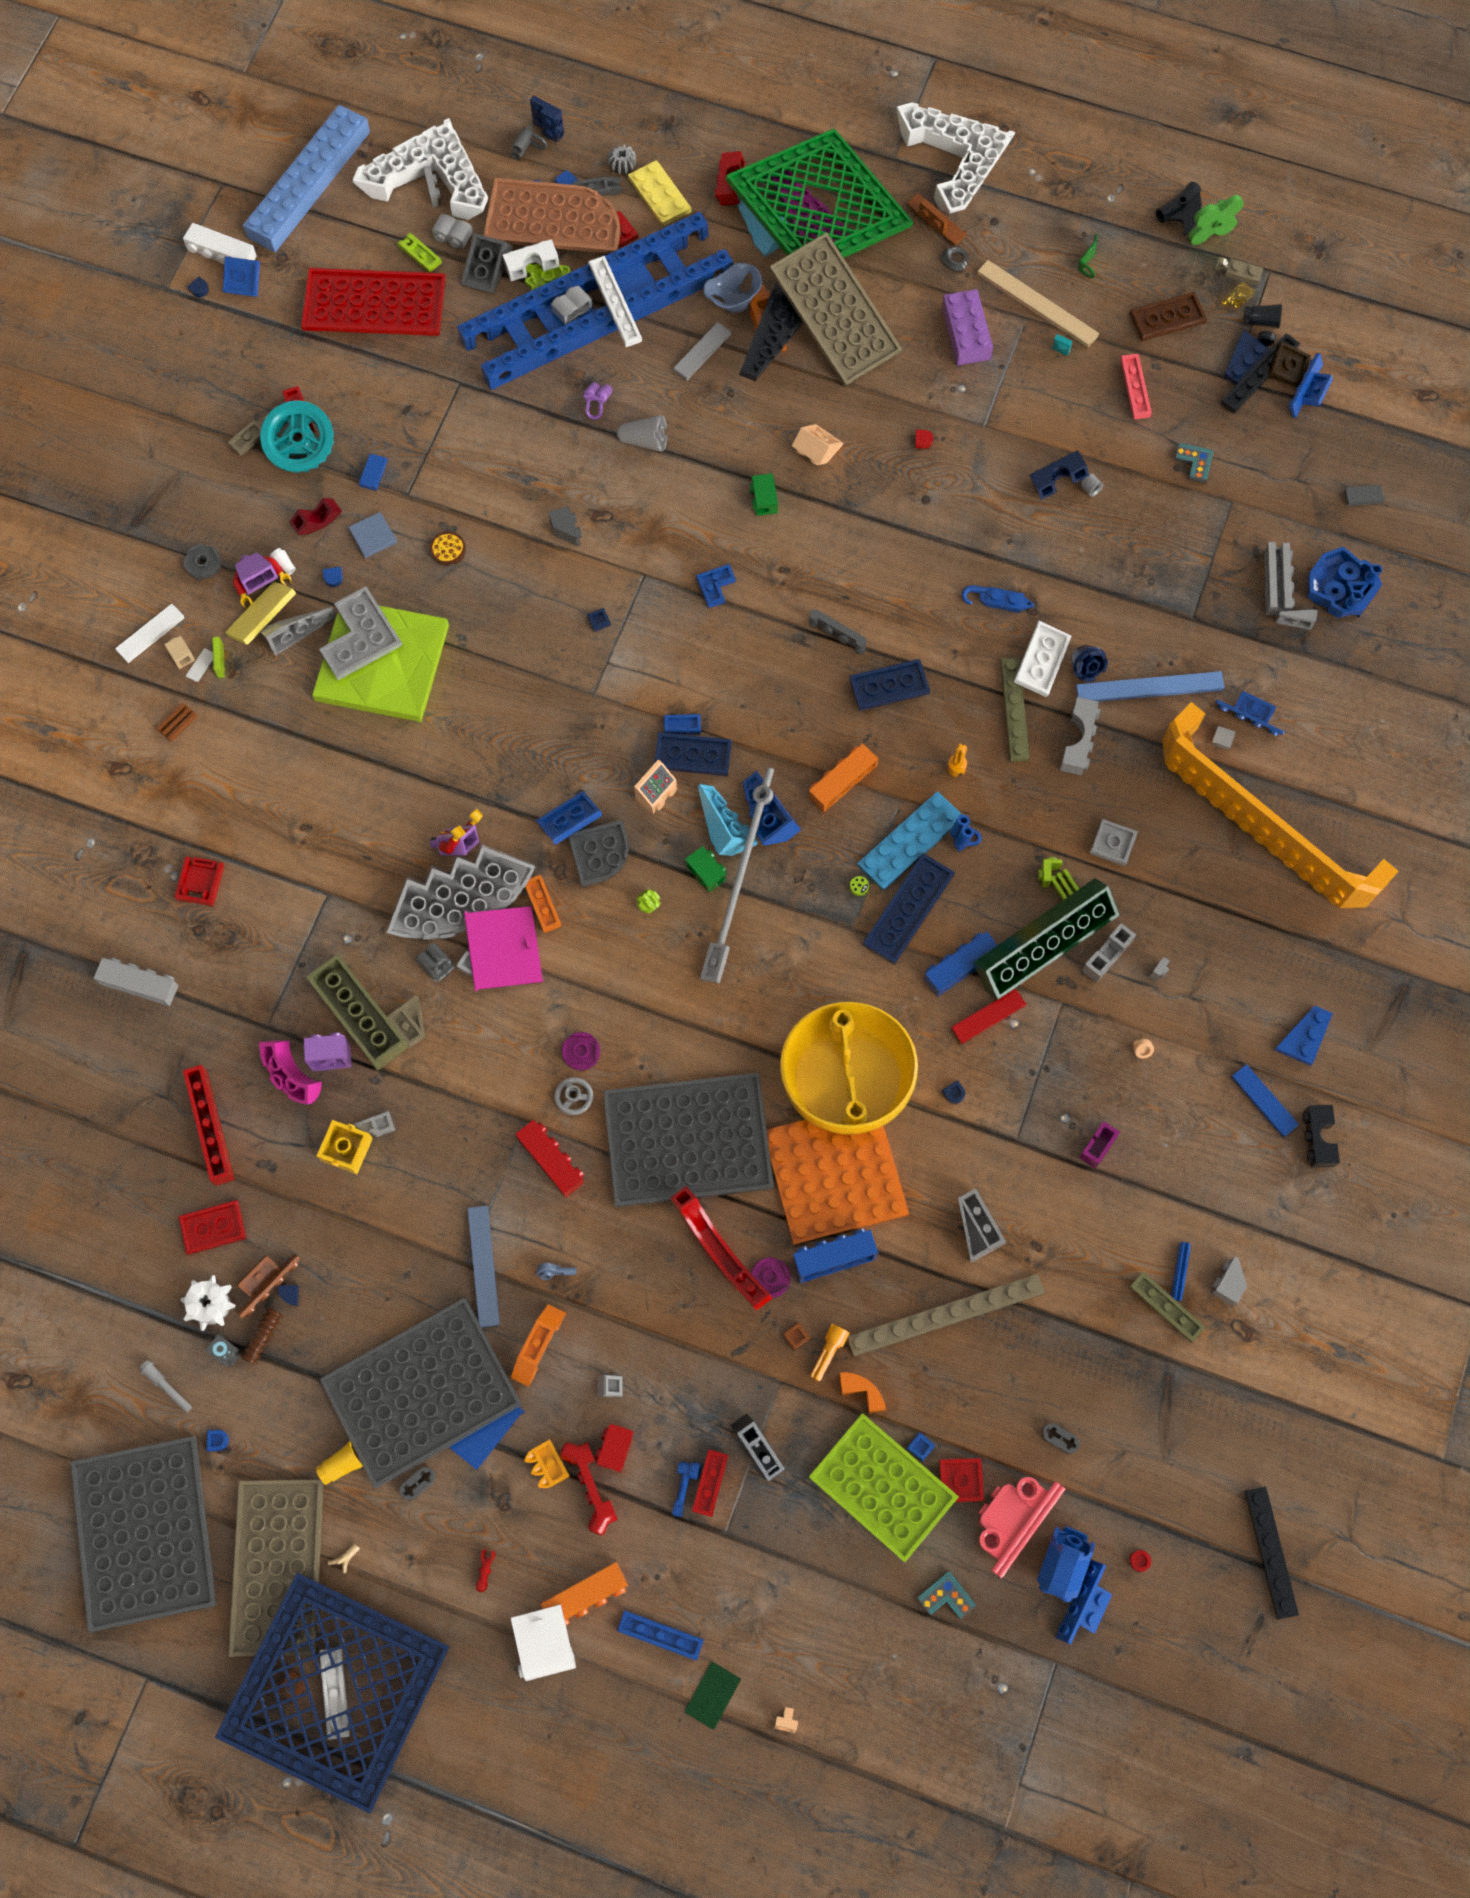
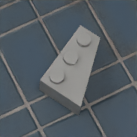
M976 1188L958 1198L971 1263L1007 1244Z

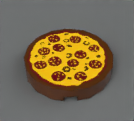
M451 531L439 533L430 543L431 556L440 565L450 566V564H457L464 558L466 553L465 542L457 533Z

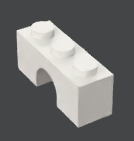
M552 239L503 254L504 265L510 281L527 277L526 266L530 263L540 264L543 271L559 267L558 254Z

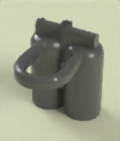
M531 125L524 127L512 144L511 156L516 160L522 158L530 144L540 150H545L547 147L546 141L532 132ZM531 137L542 142L543 146L531 140Z
M436 943L429 945L415 959L423 970L438 982L445 976L448 977L449 973L455 969L452 960Z

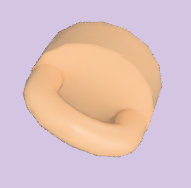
M1140 1039L1133 1042V1050L1138 1058H1148L1153 1054L1154 1047L1150 1040Z

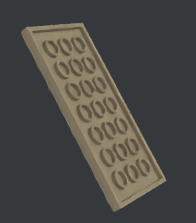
M827 232L769 267L771 274L845 387L902 352L899 343Z
M321 1480L239 1481L229 1657L256 1655L296 1573H300L319 1583L324 1486ZM306 1603L304 1609L312 1607L313 1605ZM315 1609L303 1613L307 1625L317 1621ZM299 1617L293 1630L303 1627L301 1617ZM317 1625L309 1627L311 1640L317 1638ZM305 1630L293 1633L296 1645L308 1641ZM290 1637L283 1650L293 1647ZM313 1642L312 1644L316 1653V1642ZM309 1644L298 1648L300 1656L312 1655ZM292 1650L284 1653L283 1656H296V1654Z

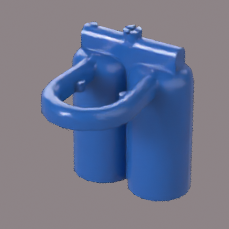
M963 814L958 816L950 830V835L958 852L964 850L967 846H976L982 840L981 834L968 826L970 823L969 817ZM975 834L978 840L975 842H971L970 840L972 836Z

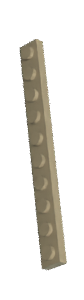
M1036 1274L848 1336L847 1340L853 1357L1043 1295L1045 1292L1040 1278Z

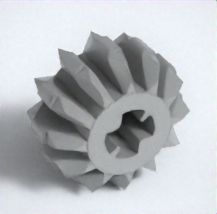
M624 144L623 147L617 145V148L611 149V152L608 154V164L613 172L618 171L620 175L621 172L627 174L628 170L633 171V167L636 166L635 151H632L631 147L626 148Z

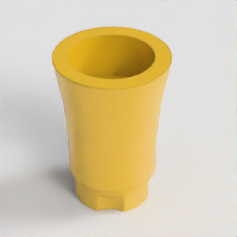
M349 1441L338 1452L317 1466L316 1472L323 1484L327 1485L331 1481L334 1482L342 1476L362 1468L363 1465L351 1441Z

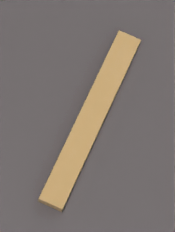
M987 260L978 270V276L1087 348L1098 337L1099 333L991 261Z

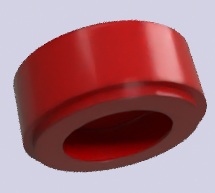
M1137 1550L1130 1555L1129 1564L1133 1570L1144 1572L1151 1566V1557L1146 1551Z

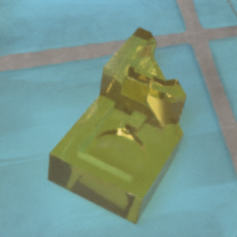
M1242 281L1225 297L1221 304L1226 306L1228 303H1231L1235 307L1240 308L1243 302L1248 301L1254 296L1256 290Z

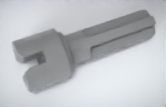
M1089 474L1090 476L1080 480L1081 488L1089 496L1093 497L1101 491L1103 483L1094 474Z

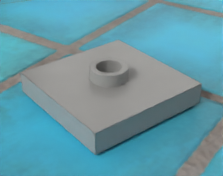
M1102 819L1089 854L1126 866L1138 831Z

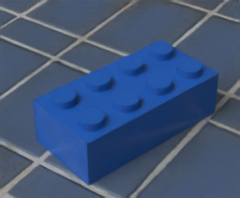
M860 1229L853 1232L854 1235L849 1237L840 1235L835 1237L833 1242L821 1241L815 1244L816 1247L797 1249L796 1253L793 1254L792 1261L799 1283L876 1260L878 1250L871 1230Z

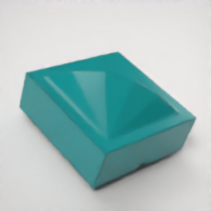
M1057 334L1054 338L1052 349L1068 356L1073 341Z

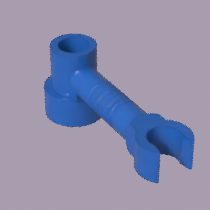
M680 1461L678 1474L682 1475L672 1515L682 1517L687 1484L689 1479L698 1480L701 1463L692 1462L691 1464Z

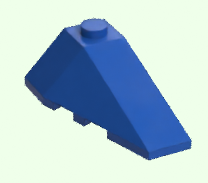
M758 771L742 782L746 800L749 803L751 818H753L757 804L753 798V792L758 786L763 784L764 780ZM774 792L771 802L763 807L756 832L757 837L764 846L786 842L801 830Z

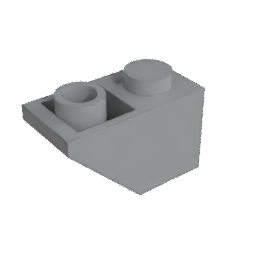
M1237 1257L1225 1261L1221 1269L1224 1271L1221 1278L1218 1276L1212 1285L1215 1288L1212 1294L1231 1306L1238 1304L1247 1287L1240 1261Z

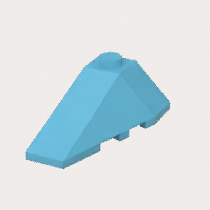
M740 200V204H737L748 226V231L751 233L754 245L766 257L780 248V246L744 202Z
M699 784L700 799L715 851L720 855L728 856L742 852L750 828L746 824L742 825L737 819L739 815L726 807V800L713 786ZM756 838L754 839L753 846L758 843Z

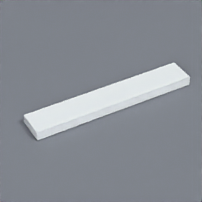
M605 256L588 261L625 347L642 342V337Z

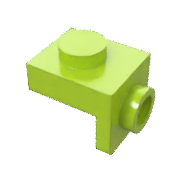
M1055 857L1043 859L1041 869L1038 870V881H1041V887L1050 886L1052 881L1051 870H1060L1062 860H1057Z

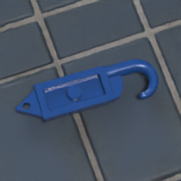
M969 585L962 591L963 601L970 605L972 601L967 599V594L974 592L980 594V601L988 607L1018 613L1034 607V604L1023 593Z

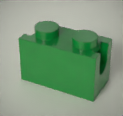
M773 473L752 476V483H749V492L754 496V499H751L752 509H756L757 516L778 514V500Z
M704 846L685 858V866L708 893L726 881V868L721 863L718 864L712 851L706 850Z

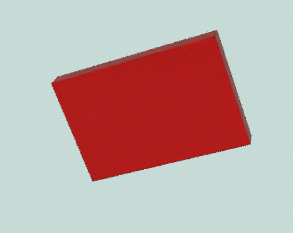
M238 1200L178 1216L187 1255L247 1239Z

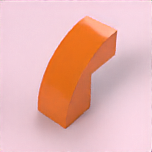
M842 1372L839 1374L841 1396L866 1393L868 1414L886 1411L881 1393L869 1380L854 1373Z

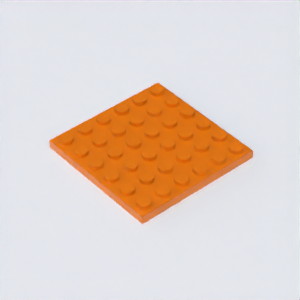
M802 1120L767 1129L770 1161L794 1246L909 1216L884 1126L866 1133L839 1134L826 1131L807 1120Z

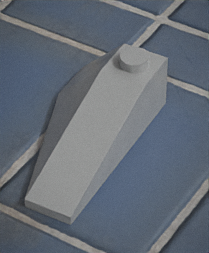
M328 607L267 625L260 633L276 656L336 619V614L332 607Z

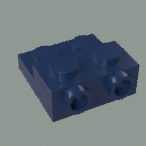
M533 95L530 99L533 123L537 127L542 128L543 135L547 139L557 142L564 135L562 111Z

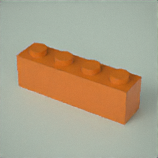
M863 743L859 747L855 746L850 751L848 757L840 759L832 771H826L819 782L816 781L809 787L808 798L821 811L825 812L877 766L878 757Z
M615 1562L541 1603V1606L545 1609L561 1604L565 1624L568 1625L570 1623L568 1619L574 1616L578 1619L589 1613L588 1608L593 1605L596 1608L607 1603L606 1598L613 1594L615 1598L626 1592L625 1588L629 1585L618 1563Z

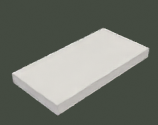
M1038 621L1014 683L1047 697L1068 647L1071 635Z

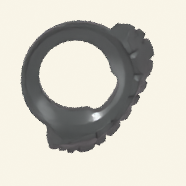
M953 247L951 249L945 248L941 259L951 270L962 271L967 266L969 256L964 249ZM953 253H960L963 255L964 260L962 262H954L951 259V255Z

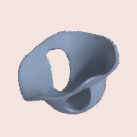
M735 263L723 273L706 281L703 290L704 295L726 311L739 313L750 306L751 300L761 289L762 277L755 266L746 263ZM751 273V289L748 293H743L739 287L745 276ZM716 295L717 297L722 298L724 300V303L713 298L712 296Z

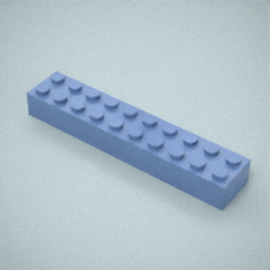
M341 105L337 106L243 224L248 239L276 253L368 136L370 129L367 118Z

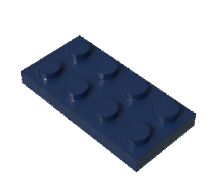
M920 659L849 676L859 711L930 694V688Z
M658 732L654 764L657 760H660L669 771L728 776L732 739Z

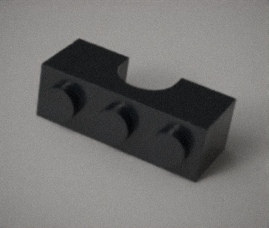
M1309 1105L1302 1113L1303 1123H1306L1307 1130L1304 1137L1309 1148L1307 1150V1161L1310 1162L1311 1168L1335 1167L1340 1163L1338 1143H1327L1321 1137V1129H1330L1335 1125L1333 1105Z

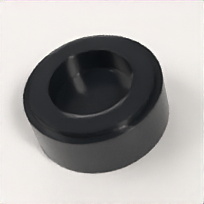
M1261 331L1257 340L1266 346H1271L1275 342L1276 335L1270 331Z

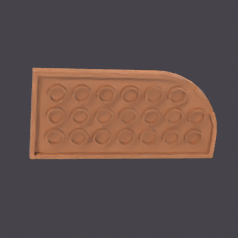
M495 178L483 236L505 241L508 244L532 246L552 239L555 249L610 254L618 250L620 223L611 202L591 188L579 185Z

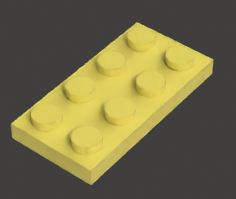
M657 160L628 174V180L662 227L691 213L690 205Z

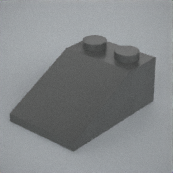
M474 233L461 285L493 294L505 270L503 254L510 252L512 246L505 241Z

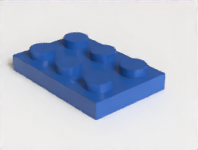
M582 791L537 819L536 822L554 845L601 817L602 813Z

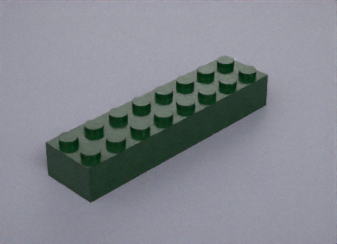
M1094 878L974 961L973 963L985 990L999 1000L1118 917L1119 912L1109 886Z

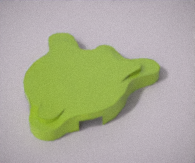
M528 264L526 272L530 277L525 279V284L532 291L570 273L571 269L568 266L559 264V267L543 271L540 264Z

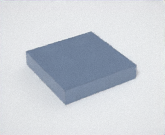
M381 512L349 527L365 558L397 543Z

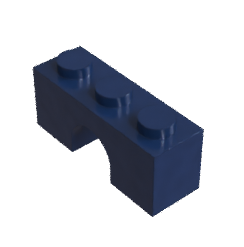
M1077 450L1036 470L1029 476L1034 489L1042 500L1057 492L1055 482L1059 478L1068 477L1074 484L1090 475L1087 464Z

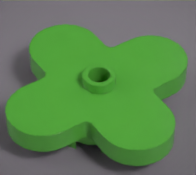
M1234 195L1226 200H1218V204L1212 205L1210 203L1200 209L1194 216L1197 226L1188 235L1191 244L1198 245L1206 241L1213 234L1221 236L1233 230L1237 225V219L1234 215L1244 205L1242 198L1239 195Z

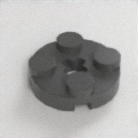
M198 544L186 552L187 556L183 561L185 569L196 580L201 581L210 578L221 570V558L214 547ZM200 559L207 560L205 564H199Z

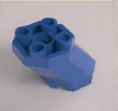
M1055 1527L1037 1577V1582L1040 1584L1039 1589L1042 1592L1055 1595L1065 1602H1071L1072 1598L1078 1597L1094 1553L1095 1543L1091 1541L1090 1544L1087 1541L1088 1536L1076 1529L1064 1527L1063 1530L1059 1531L1060 1527Z

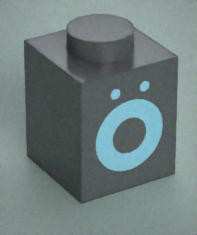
M220 1334L205 1349L207 1353L227 1368L230 1365L233 1366L240 1358L239 1354L241 1353L237 1347Z

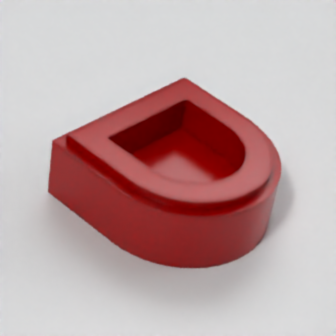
M916 429L915 448H929L933 443V434L928 430Z

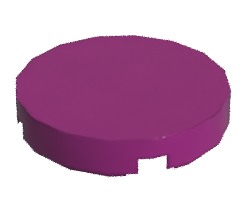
M577 1032L570 1035L564 1041L561 1049L566 1065L578 1071L588 1070L595 1066L601 1053L598 1041L591 1034L585 1032Z
M771 1257L761 1259L751 1271V1274L769 1292L772 1298L781 1296L790 1285L791 1275L789 1268L781 1260Z

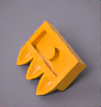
M550 1439L529 1451L524 1461L527 1463L538 1462L532 1469V1475L539 1476L545 1474L538 1483L539 1488L553 1487L570 1477Z

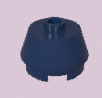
M1082 645L1071 656V664L1075 676L1086 682L1096 680L1095 677L1101 672L1104 673L1108 666L1105 652L1095 646Z

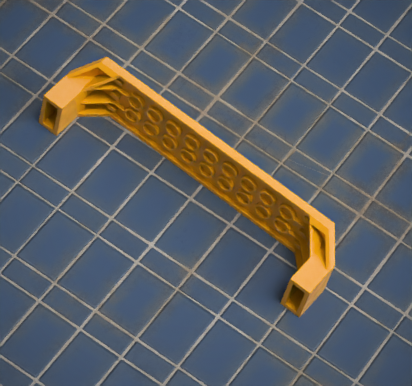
M1190 702L1169 724L1162 739L1164 762L1168 769L1176 772L1186 784L1194 787L1199 795L1205 796L1215 808L1222 810L1225 816L1230 820H1234L1244 832L1251 834L1254 840L1259 844H1263L1273 856L1280 858L1284 865L1298 873L1302 880L1309 882L1315 891L1326 896L1331 904L1339 908H1366L1399 871L1385 859L1367 877L1343 870L1195 748L1191 736L1199 728L1206 713Z

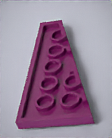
M784 170V175L793 177L790 171ZM770 177L772 181H780V178L778 177ZM782 179L783 184L791 185L792 181ZM794 182L793 186L803 188L800 183ZM780 188L781 193L789 194V189ZM805 188L801 207L834 215ZM792 190L791 195L801 197V192ZM780 197L783 203H787V198ZM790 199L791 205L799 206V201ZM788 209L789 214L797 215V210ZM800 211L799 216L809 218V213ZM812 214L811 219L820 221L821 216ZM824 217L823 222L832 224L833 219ZM790 218L792 224H795L796 220ZM798 220L799 226L807 227V222ZM835 220V225L844 227L842 222L839 223ZM810 223L809 228L819 230V225ZM822 226L821 231L830 233L831 228ZM834 229L833 234L842 236L843 231ZM796 230L797 235L805 237V231ZM808 232V238L816 239L817 234Z

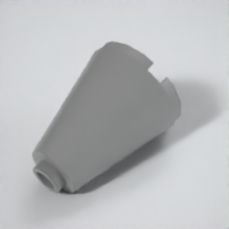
M657 415L621 424L620 428L617 429V437L622 443L658 452L664 451L667 444V435H664V429H667L666 419L664 416Z

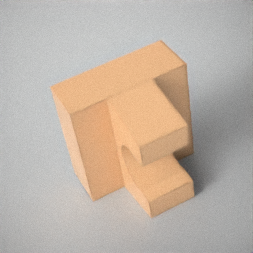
M785 1707L783 1717L777 1716L774 1729L796 1733L798 1721L792 1720L794 1709Z

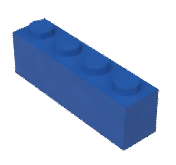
M987 931L983 934H976L969 944L966 945L964 943L956 949V953L946 955L941 959L940 964L937 966L931 965L926 969L924 980L937 997L976 971L973 962L997 946V943Z

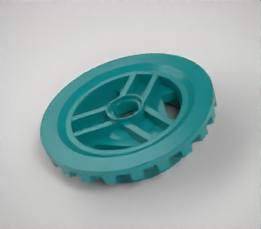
M289 401L277 406L267 415L261 428L260 440L265 455L277 468H281L286 472L306 473L310 469H316L320 463L326 461V457L328 454L330 455L332 445H334V431L329 418L319 407L306 401ZM312 422L315 423L320 432L318 438L314 436L309 427V424ZM287 423H289L283 435L281 436V438H279L278 435L280 430ZM296 433L302 434V439L298 442L293 440V436ZM290 455H307L303 459H290Z

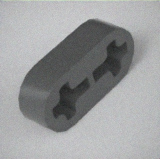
M1050 1423L1042 1430L1043 1439L1064 1453L1072 1454L1079 1449V1439L1062 1427ZM1052 1428H1054V1433L1060 1436V1438L1058 1439L1053 1436L1050 1439L1048 1437L1049 1433L1046 1432L1047 1429L1051 1430ZM1061 1440H1074L1073 1445H1075V1448L1067 1449V1444Z
M428 1467L419 1469L401 1485V1497L408 1501L419 1497L434 1484L436 1480L435 1472ZM430 1472V1481H423L419 1484L418 1482L423 1478L422 1473L428 1474ZM416 1484L417 1487L413 1489V1496L409 1494L405 1496L406 1486L413 1487Z

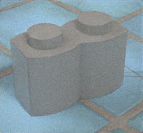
M441 214L432 229V233L436 241L449 243L454 248L464 249L473 234V230L469 223L456 220L446 214Z
M579 285L571 287L565 295L558 296L553 300L551 304L552 312L566 325L587 312L592 307V299Z

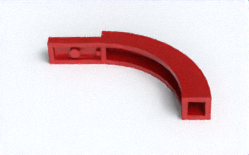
M685 1186L670 1197L690 1232L736 1291L738 1290L755 1311L772 1299L769 1292L747 1270L725 1243L709 1220L697 1197L689 1188Z

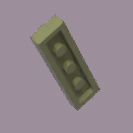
M1142 1272L1130 1285L1129 1288L1190 1343L1206 1328L1146 1273Z

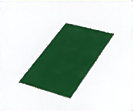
M712 1661L690 1700L685 1713L714 1730L741 1678Z

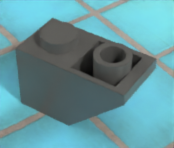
M569 506L548 512L554 535L575 546H580L581 530L579 527L576 528V515L574 512L571 513Z

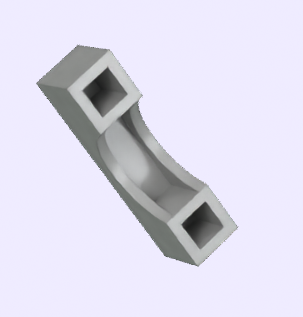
M1080 697L1076 698L1071 722L1080 729L1082 739L1075 745L1066 746L1060 771L1082 775L1084 769L1088 770L1090 759L1087 758V755L1092 752L1094 743L1090 742L1091 736H1095L1097 729L1094 722L1099 719L1101 710L1097 709L1098 701Z

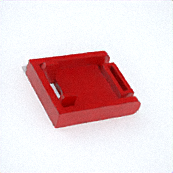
M186 856L174 898L177 901L213 907L224 870V863L219 862L217 866V862L214 860L194 857L191 865V857ZM188 893H201L203 898L188 896Z

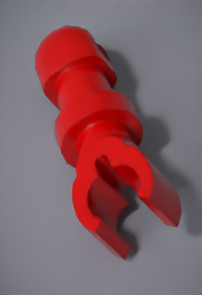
M483 1549L481 1552L482 1566L479 1567L478 1572H480L479 1580L476 1582V1590L478 1592H484L487 1589L488 1574H491L490 1566L495 1559V1551H491L489 1559L486 1558L487 1549Z

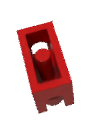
M610 1424L609 1428L605 1427L601 1438L604 1440L602 1448L598 1447L595 1455V1460H598L597 1465L622 1473L634 1431Z

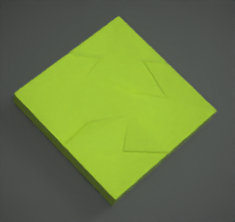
M379 606L402 642V646L340 680H337L326 660L323 659L312 696L316 702L422 722L449 628L448 619ZM339 612L337 613L328 644L351 632Z

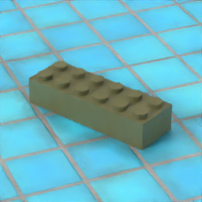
M338 954L306 976L312 987L377 1071L409 1048L404 1038Z

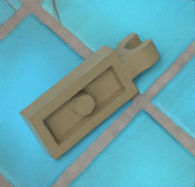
M1218 257L1214 268L1217 271L1226 272L1225 277L1258 286L1263 272L1262 267L1231 258L1228 262L1223 257Z
M267 415L258 423L253 420L228 441L229 446L240 457L260 441L261 428Z

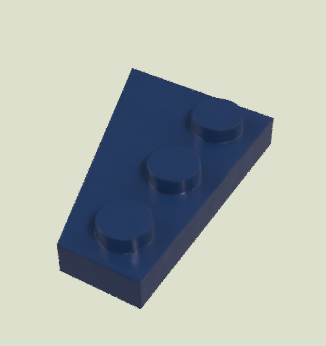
M1243 330L1224 377L1234 385H1237L1271 349Z

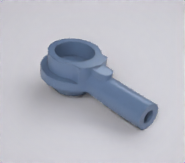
M542 1263L538 1265L536 1276L542 1280H549L554 1275H576V1267H561L551 1263Z

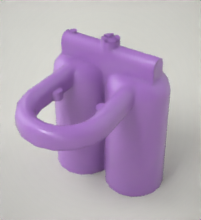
M593 382L584 391L583 397L586 400L585 412L590 419L597 420L602 416L603 403L607 401L613 392L610 385L605 384L600 387L598 383ZM596 400L599 403V414L596 416L591 415L589 412V407H591L590 401Z

